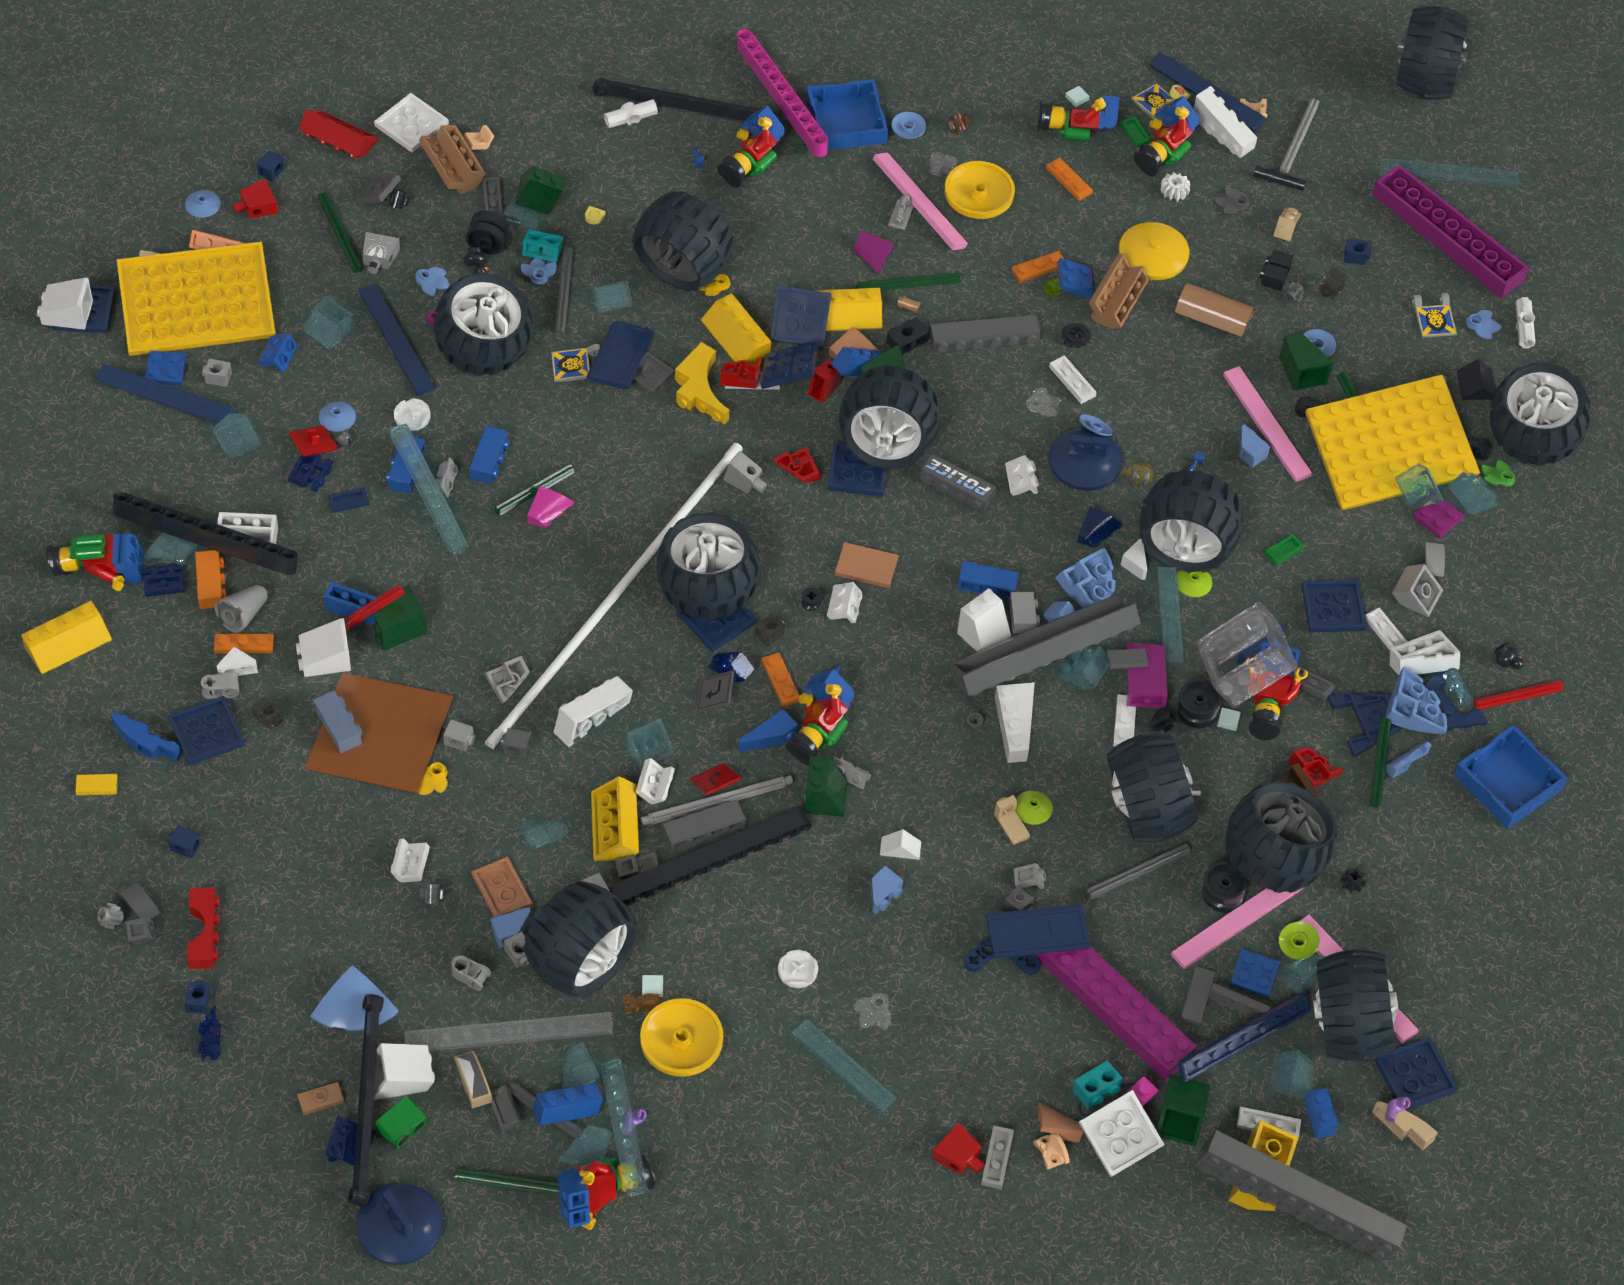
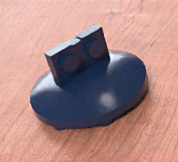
M1077 428L1062 433L1054 440L1049 451V465L1053 474L1065 485L1078 490L1091 491L1102 489L1116 480L1122 468V453L1117 443L1111 437L1095 434L1087 428Z
M407 1183L389 1184L372 1192L368 1204L360 1206L356 1218V1232L362 1248L372 1258L390 1265H405L420 1260L435 1247L442 1231V1215L436 1200L426 1190Z

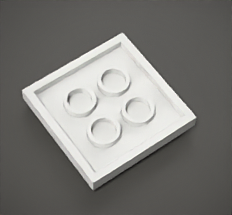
M412 93L408 94L374 121L375 127L412 153L422 146L419 142L421 136H434L438 133L441 125L449 124V120Z
M1133 1090L1078 1122L1110 1177L1164 1146L1163 1141Z

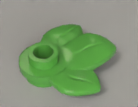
M1498 460L1495 467L1482 465V472L1485 475L1484 479L1488 483L1494 485L1501 484L1503 486H1512L1515 483V474L1503 461Z

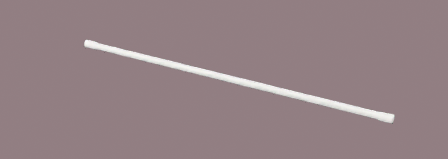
M733 443L721 461L500 726L485 741L488 747L495 749L500 743L502 735L507 733V729L512 727L659 550V546L668 529L673 527L678 520L685 518L728 467L733 457L743 450L740 444Z

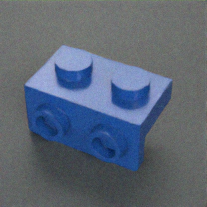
M289 333L272 335L257 362L263 367L275 365L280 372H284L298 345Z

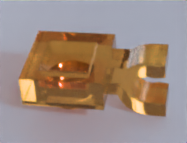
M644 994L643 996H638L637 1000L631 995H624L623 1003L632 1004L625 1006V1014L634 1011H651L660 1004L659 994Z

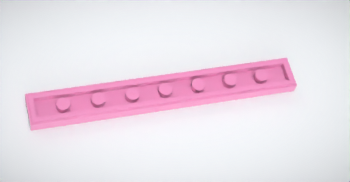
M889 153L875 154L873 157L875 163L904 195L910 196L911 204L952 250L966 248L968 243Z
M1240 366L1225 371L1223 374L1224 378L1293 480L1297 482L1311 477L1312 472Z
M1264 889L1172 951L1171 956L1183 969L1187 968L1300 890L1292 893H1276L1273 890Z
M1310 915L1299 921L1310 924L1318 932L1319 947L1316 952L1321 958L1343 951ZM1398 1009V1011H1395L1396 1018L1393 1022L1394 1035L1403 1044L1417 1034L1418 1029Z

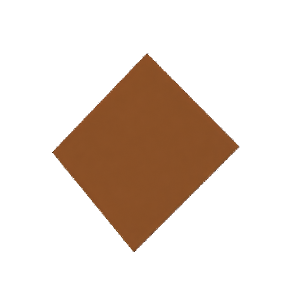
M342 673L335 692L338 697L342 696L344 699L346 711H351L354 717L353 723L360 726L363 733L360 736L362 744L340 753L322 723L304 769L418 793L453 696Z

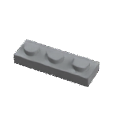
M993 1126L981 1185L1002 1190L1014 1130Z

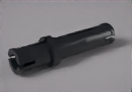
M1257 165L1253 174L1254 177L1268 180L1269 183H1279L1301 191L1304 190L1306 180Z

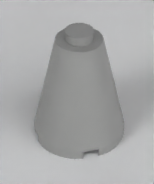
M254 585L221 598L215 604L216 616L218 619L222 618L224 621L222 625L228 630L239 633L247 627L268 599L267 591L262 586Z

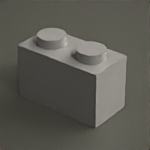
M1011 592L1009 606L1012 634L1025 633L1039 626L1040 618L1039 615H1036L1038 600L1034 599V593Z

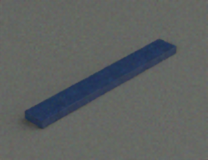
M1159 52L1149 63V66L1181 85L1194 95H1198L1211 86L1215 90L1213 93L1217 98L1221 97L1225 101V107L1229 111L1233 110L1238 121H1243L1253 132L1265 121L1263 115L1165 54Z
M374 283L359 289L361 298L417 396L433 391V383L376 284Z
M106 364L102 365L96 380L231 428L238 413L237 409Z
M1302 992L1179 1060L1178 1067L1181 1080L1185 1082L1309 1013L1310 1007L1307 994Z

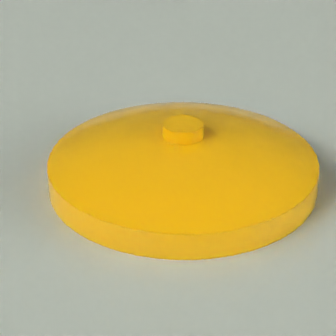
M971 161L958 165L948 174L944 192L947 202L958 213L970 218L988 219L1004 213L1011 206L1014 199L1015 186L1010 175L1001 167L989 162Z
M1146 222L1129 228L1123 234L1119 244V254L1125 255L1131 267L1143 266L1150 280H1164L1178 275L1186 267L1189 259V246L1184 236L1176 229L1162 223Z
M672 999L653 1008L644 1019L640 1033L641 1048L649 1063L659 1071L672 1076H692L708 1069L717 1060L723 1046V1028L717 1015L706 1005L691 999Z

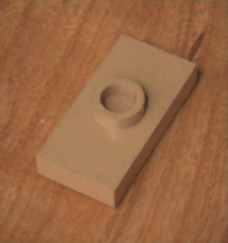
M338 1082L297 1094L303 1115L344 1103Z

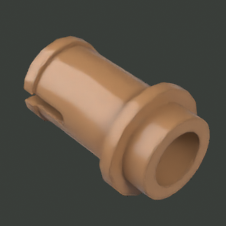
M905 295L904 297L900 296L897 303L900 309L905 308L915 313H918L921 302L906 298Z

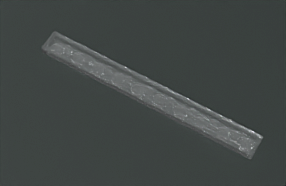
M611 1012L411 1030L404 1031L405 1044L428 1045V1051L608 1035L613 1034Z

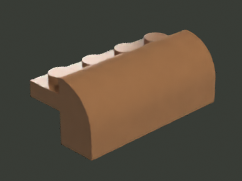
M441 125L436 136L420 137V144L448 189H457L460 194H463L479 186L485 172L456 125Z
M1117 254L1089 301L1093 309L1090 317L1095 322L1111 329L1123 326L1150 280L1143 266L1131 267L1124 254Z
M1189 283L1185 285L1175 312L1241 337L1245 334L1249 320L1252 319L1255 311H1253L1254 307Z

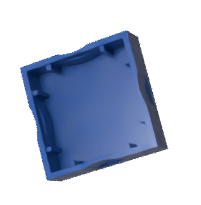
M874 79L853 81L845 84L807 87L806 102L808 110L828 138L827 150L887 143L888 128L883 111L879 105V95Z
M1515 725L1499 734L1487 746L1476 750L1459 762L1453 774L1507 829L1562 791L1568 779L1549 759L1544 757L1535 748L1533 743Z

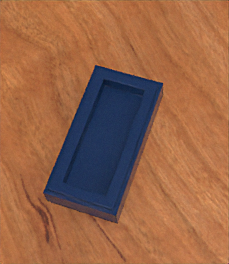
M365 487L328 496L332 513L369 505Z

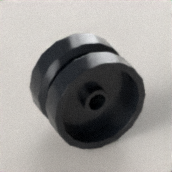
M488 210L478 211L471 218L470 226L465 236L466 243L470 248H482V253L496 255L504 247L505 239L509 232V224L503 216L496 212Z
M1203 678L1192 679L1186 682L1181 687L1179 693L1178 715L1185 724L1194 728H1206L1212 725L1217 720L1220 712L1221 691L1216 684Z
M1222 861L1211 865L1205 872L1203 899L1210 908L1221 913L1232 912L1245 902L1248 880L1242 876L1243 874L1238 869L1234 868L1231 862Z

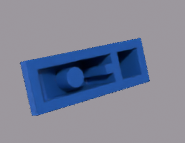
M781 710L738 740V751H750L782 745L787 741L790 742L791 734L798 732V724L784 710Z

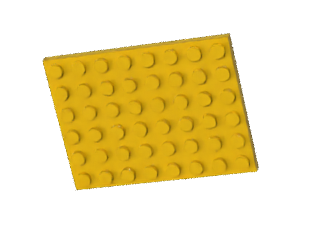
M262 242L117 259L129 356L149 354L150 351L165 352L266 339L276 334Z
M1443 374L1309 408L1305 411L1341 510L1474 477L1480 473Z

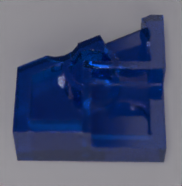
M1090 507L1079 532L1077 543L1096 548L1100 545L1101 541L1109 538L1114 531L1120 529L1122 523L1114 517Z

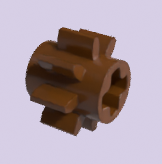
M962 112L950 116L951 121L947 122L950 130L954 129L955 133L968 129L966 125L970 123L968 115L963 116Z

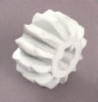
M1173 172L1171 175L1167 174L1161 181V193H1164V198L1169 196L1170 201L1175 198L1178 202L1179 198L1184 200L1188 196L1190 181L1187 180V176H1181V173L1177 175Z

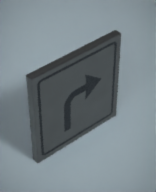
M734 671L700 680L696 712L730 705Z

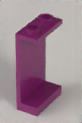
M1126 643L1125 649L1145 648L1148 659V667L1127 668L1128 693L1126 706L1165 708L1167 680L1164 645Z

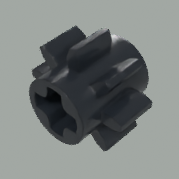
M394 188L393 192H390L386 200L390 201L389 206L397 209L407 206L409 198L406 197L407 192Z
M1164 707L1153 713L1155 717L1152 718V723L1158 731L1163 729L1164 733L1173 729V723L1176 722V718L1170 709L1165 711Z
M1348 868L1341 877V881L1344 882L1343 888L1350 890V893L1356 890L1361 892L1362 887L1367 882V880L1363 879L1365 873H1362L1358 868L1352 870Z

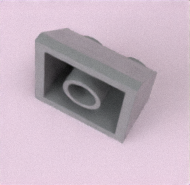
M1425 564L1406 566L1392 594L1400 605L1429 617L1443 589Z

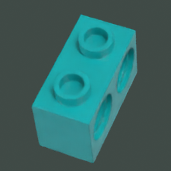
M529 229L523 240L522 255L557 263L563 248V236Z
M1106 1061L1075 1079L1073 1092L1089 1109L1094 1105L1101 1104L1110 1095H1116L1121 1090L1122 1077Z

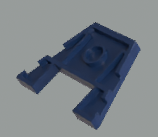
M1449 670L1437 672L1424 685L1428 691L1433 690L1438 696L1440 710L1446 714L1447 731L1455 728L1487 725L1488 720L1479 709L1461 716L1442 691L1441 687L1455 680V677Z
M1332 691L1327 697L1332 710L1352 706L1364 736L1351 738L1347 741L1353 758L1377 745L1379 721L1385 717L1390 698L1385 694L1363 693V695H1353L1352 692L1336 694L1335 691ZM1391 723L1389 737L1400 731L1401 727Z

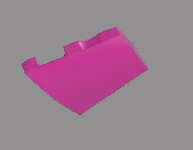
M539 487L528 512L527 521L529 524L546 528L553 519L560 517L562 512L568 507H572L574 501L555 491Z

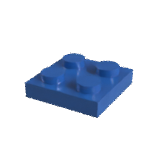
M1060 258L1057 261L1060 290L1092 298L1094 289L1091 267Z
M150 351L145 378L165 385L182 386L187 354Z
M1241 949L1230 985L1269 998L1280 961Z

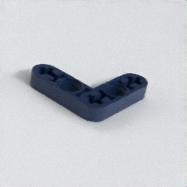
M987 937L965 956L964 966L968 971L977 972L994 958L993 953L985 954L982 951L984 947L991 948L990 937ZM979 954L980 958L977 960V965L974 963L970 964V959L974 961L978 958ZM1025 955L1008 957L1025 974L1034 975L1039 971L1040 961L1035 955H1026V960L1023 959ZM1027 962H1028L1029 964H1031V963L1033 962V963H1034V968H1033L1032 966H1030V967L1028 968V967H1027Z

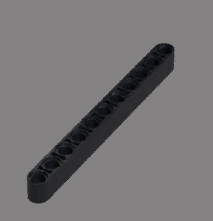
M118 492L113 495V514L117 517L285 575H293L297 572L298 553L294 550L128 493Z
M796 808L612 885L609 890L625 905L629 906L639 902V899L643 897L646 899L658 894L660 890L665 891L676 886L675 884L679 882L682 884L694 879V876L698 874L701 876L712 871L711 869L715 867L720 868L729 864V861H737L748 856L747 854L751 852L756 853L765 849V846L775 845L782 842L784 838L794 837L801 834V831L804 830L808 831L812 824L803 808Z

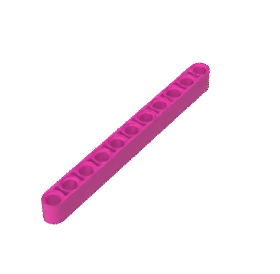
M748 29L739 30L737 32V48L811 153L816 157L825 156L828 146L826 134L753 33Z

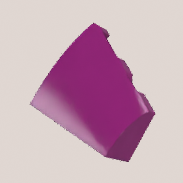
M861 231L853 251L858 256H861L863 261L869 264L874 269V272L879 275L885 265L886 258L893 248V243Z

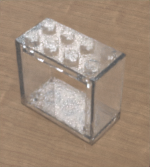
M1260 601L1196 641L1214 689L1232 708H1235L1298 668L1278 620ZM1267 636L1270 647L1223 675L1220 664Z

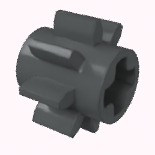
M1294 281L1291 284L1287 282L1283 287L1284 290L1281 292L1284 300L1288 303H1294L1295 301L1299 303L1303 298L1302 295L1305 293L1303 286Z
M425 882V887L420 888V898H424V903L439 904V899L444 897L445 888H440L439 882Z

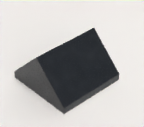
M1477 359L1457 370L1462 400L1493 399L1496 385L1491 368Z

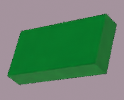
M1136 116L1120 121L1121 127L1136 148L1141 147L1143 144L1151 143V138Z
M1292 534L1264 550V554L1276 566L1304 550L1305 546Z

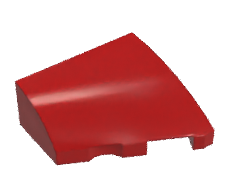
M756 358V362L747 363L745 360L723 363L720 373V385L757 389L762 358Z
M807 447L792 454H789L788 451L773 458L777 465L803 483L822 479Z
M1309 747L1293 751L1288 760L1291 765L1299 763L1314 788L1341 775L1344 771L1341 767L1335 769L1329 765L1327 758L1318 755Z

